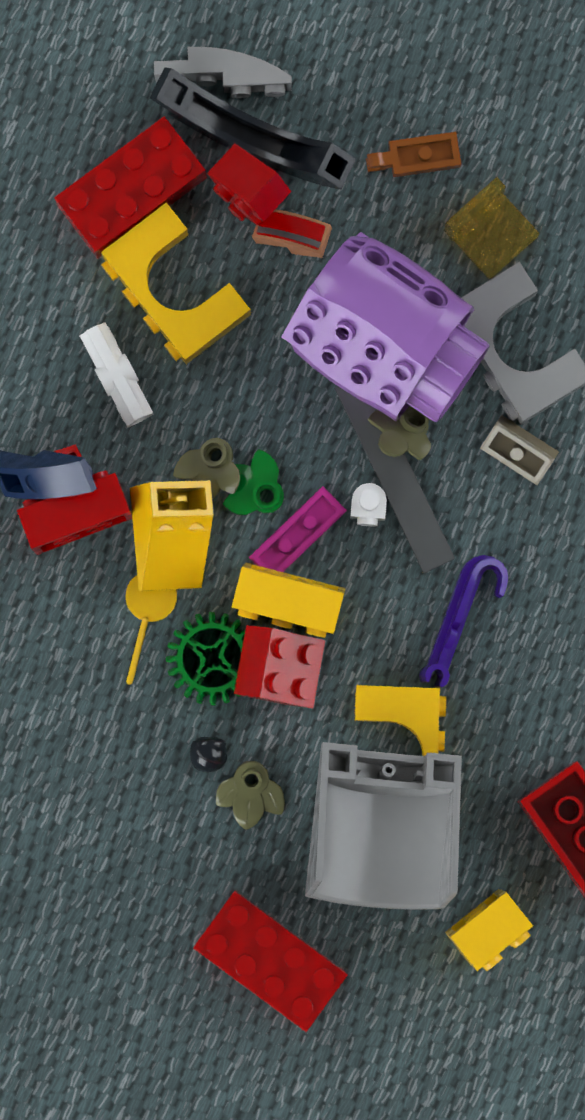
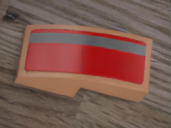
M275 209L264 222L262 221L258 226H255L252 238L256 244L287 247L291 254L323 258L332 227L330 224L307 216Z

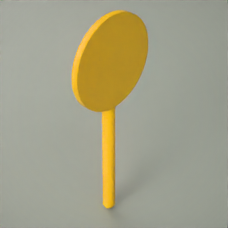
M137 575L129 582L125 595L126 604L131 613L142 620L126 680L128 685H131L134 681L148 622L159 621L167 617L173 611L177 601L176 589L139 591Z

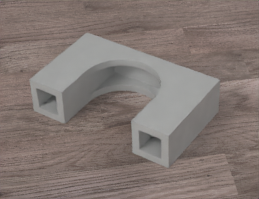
M518 262L466 294L462 299L474 307V311L464 327L490 345L481 361L487 371L483 377L493 392L499 390L505 399V402L501 405L511 421L517 419L520 425L585 386V363L576 349H573L540 370L524 372L509 367L498 356L493 344L495 325L504 315L535 297L538 292L521 263Z

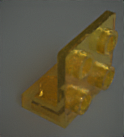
M498 177L446 222L444 232L488 279H492L539 236V232L504 195L506 186Z

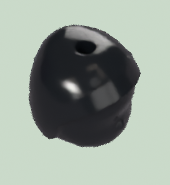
M199 737L193 741L190 748V759L194 768L202 772H214L222 768L227 761L225 741L217 737Z

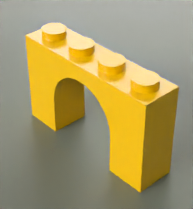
M166 202L104 249L101 254L105 262L101 266L112 281L117 278L121 280L126 287L122 293L134 308L137 305L142 307L147 314L143 320L154 334L160 331L168 342L164 344V347L175 361L181 358L187 365L251 315V309L230 283L204 303L190 310L178 311L169 309L161 305L153 297L148 285L152 266L163 254L188 236V229Z
M356 685L354 721L400 724L416 736L422 749V756H425L427 752H444L445 731H439V717L446 716V696H440V688Z

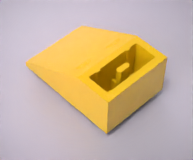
M211 481L148 482L130 487L139 591L202 588L214 515Z

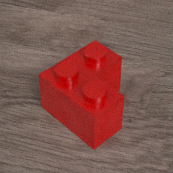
M234 144L207 173L216 184L213 187L214 192L225 202L231 203L228 206L230 212L240 221H244L247 218L257 226L262 221L264 222L292 192L276 171L237 144Z

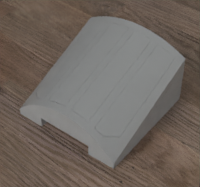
M322 742L305 897L372 908L444 909L457 895L462 756L428 752L425 756L357 750V745Z

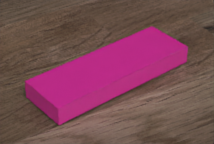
M322 486L249 559L257 566L284 572L347 510Z

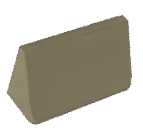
M503 415L500 416L480 447L481 450L535 485L539 484L559 451Z

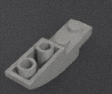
M188 47V60L154 61L156 83L165 67L174 69L190 81H196L198 86H213L217 84V80H223L224 93H231L232 98H248L251 96V92H265L267 97H280L285 95V91H292L291 75L262 59L228 49Z

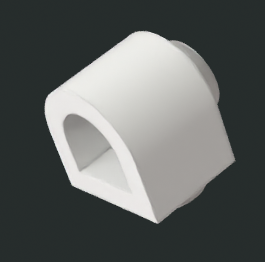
M373 483L360 485L352 496L350 519H357V525L376 527L378 526V521H385L387 499L383 489Z

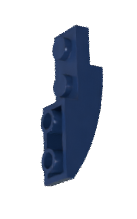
M0 450V487L5 497L50 499L90 493L97 489L92 477L93 470L83 457L46 450L32 457Z

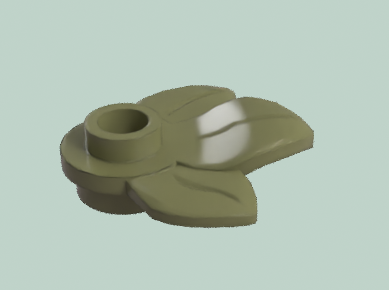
M408 407L397 421H394L379 410L374 411L368 418L372 425L382 431L378 445L384 454L397 457L408 451L416 459L422 460L430 452L431 443L426 435L429 428V419L413 407Z
M221 438L209 439L200 449L189 450L184 453L177 462L173 476L178 479L192 481L210 480L212 500L219 494L221 489L227 493L234 494L240 483L239 469L232 462V447ZM220 450L222 452L221 459L212 461V453Z
M246 761L240 764L234 776L222 781L216 792V805L220 807L233 806V814L236 821L246 830L259 822L264 811L281 815L284 811L285 800L281 786L269 779L267 769L257 761ZM249 774H254L257 776L258 781L255 784H248L245 781V777Z

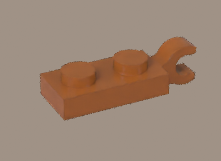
M456 131L389 141L388 152L367 154L366 158L368 172L392 168L393 177L460 168L462 165Z

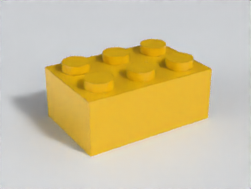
M245 562L239 575L232 608L239 609L237 615L245 618L258 620V617L262 615L273 618L271 622L273 625L292 629L293 624L306 627L305 633L325 638L327 633L334 634L346 588Z
M498 889L449 928L445 934L475 970L478 971L483 968L488 971L503 959L500 952L509 945L514 949L531 936L528 930L533 925L509 894Z

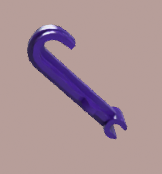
M481 555L473 557L463 566L428 663L420 671L419 679L421 683L430 682L433 671L437 674L434 688H442L448 683L450 677L449 666L480 580L486 570H492L496 574L497 581L494 596L496 598L504 596L508 584V573L504 564L496 558Z

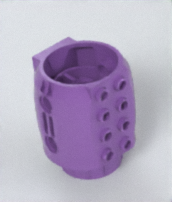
M362 232L357 236L348 238L328 261L316 280L306 291L281 336L291 344L294 352L313 369L350 395L381 411L394 421H397L408 407L411 406L430 420L438 422L463 390L490 347L486 341L464 327L474 311L472 305L460 298L442 281L419 264L374 238H369Z

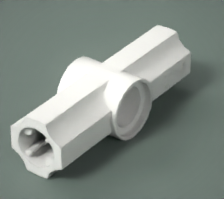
M106 322L96 325L81 334L80 338L96 366L94 370L107 395L111 396L115 402L116 408L127 427L136 425L152 416L153 411L137 383L139 379L125 354L122 355Z

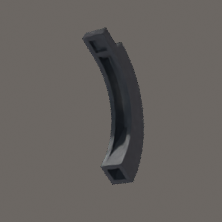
M164 67L150 96V99L167 109L170 116L211 140L228 148L237 144L267 166L308 182L342 190L356 161V158L332 142L315 140L286 131L229 105L172 68Z

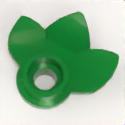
M258 449L253 456L251 466L235 464L240 472V483L236 492L229 494L224 500L223 505L238 515H247L256 510L261 513H273L278 510L283 503L284 492L280 484L277 483L279 468L274 459L265 451ZM264 490H269L273 493L274 497L271 502L265 503L260 499V494Z

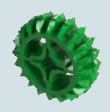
M209 612L208 623L203 622L201 614H196L195 619L198 625L193 628L191 623L185 620L183 625L188 632L184 635L179 630H175L173 633L176 638L181 640L180 644L169 642L167 645L169 649L177 651L176 656H166V662L177 663L176 668L168 670V675L175 676L180 674L182 678L177 680L174 686L178 689L186 683L189 686L184 692L186 698H189L195 690L199 692L196 698V702L202 704L205 694L210 695L209 701L211 706L216 705V695L222 694L223 701L227 704L230 702L227 692L230 690L234 692L238 670L226 661L225 652L233 638L238 643L242 652L245 630L240 634L237 632L241 626L239 619L235 620L231 627L228 626L229 615L226 613L222 615L221 623L215 622V612ZM217 630L224 632L223 636L211 646H205L193 639L204 631ZM221 644H224L219 650L218 657L228 669H224L220 665L215 667L213 664V668L207 667L205 672L201 674L206 667L207 660L204 654L197 649L201 648L205 652L208 650L212 652V649L218 650ZM186 647L191 649L200 658V666L192 679L187 674L184 666ZM214 671H220L232 678L230 682L219 687H205L201 685L204 679Z

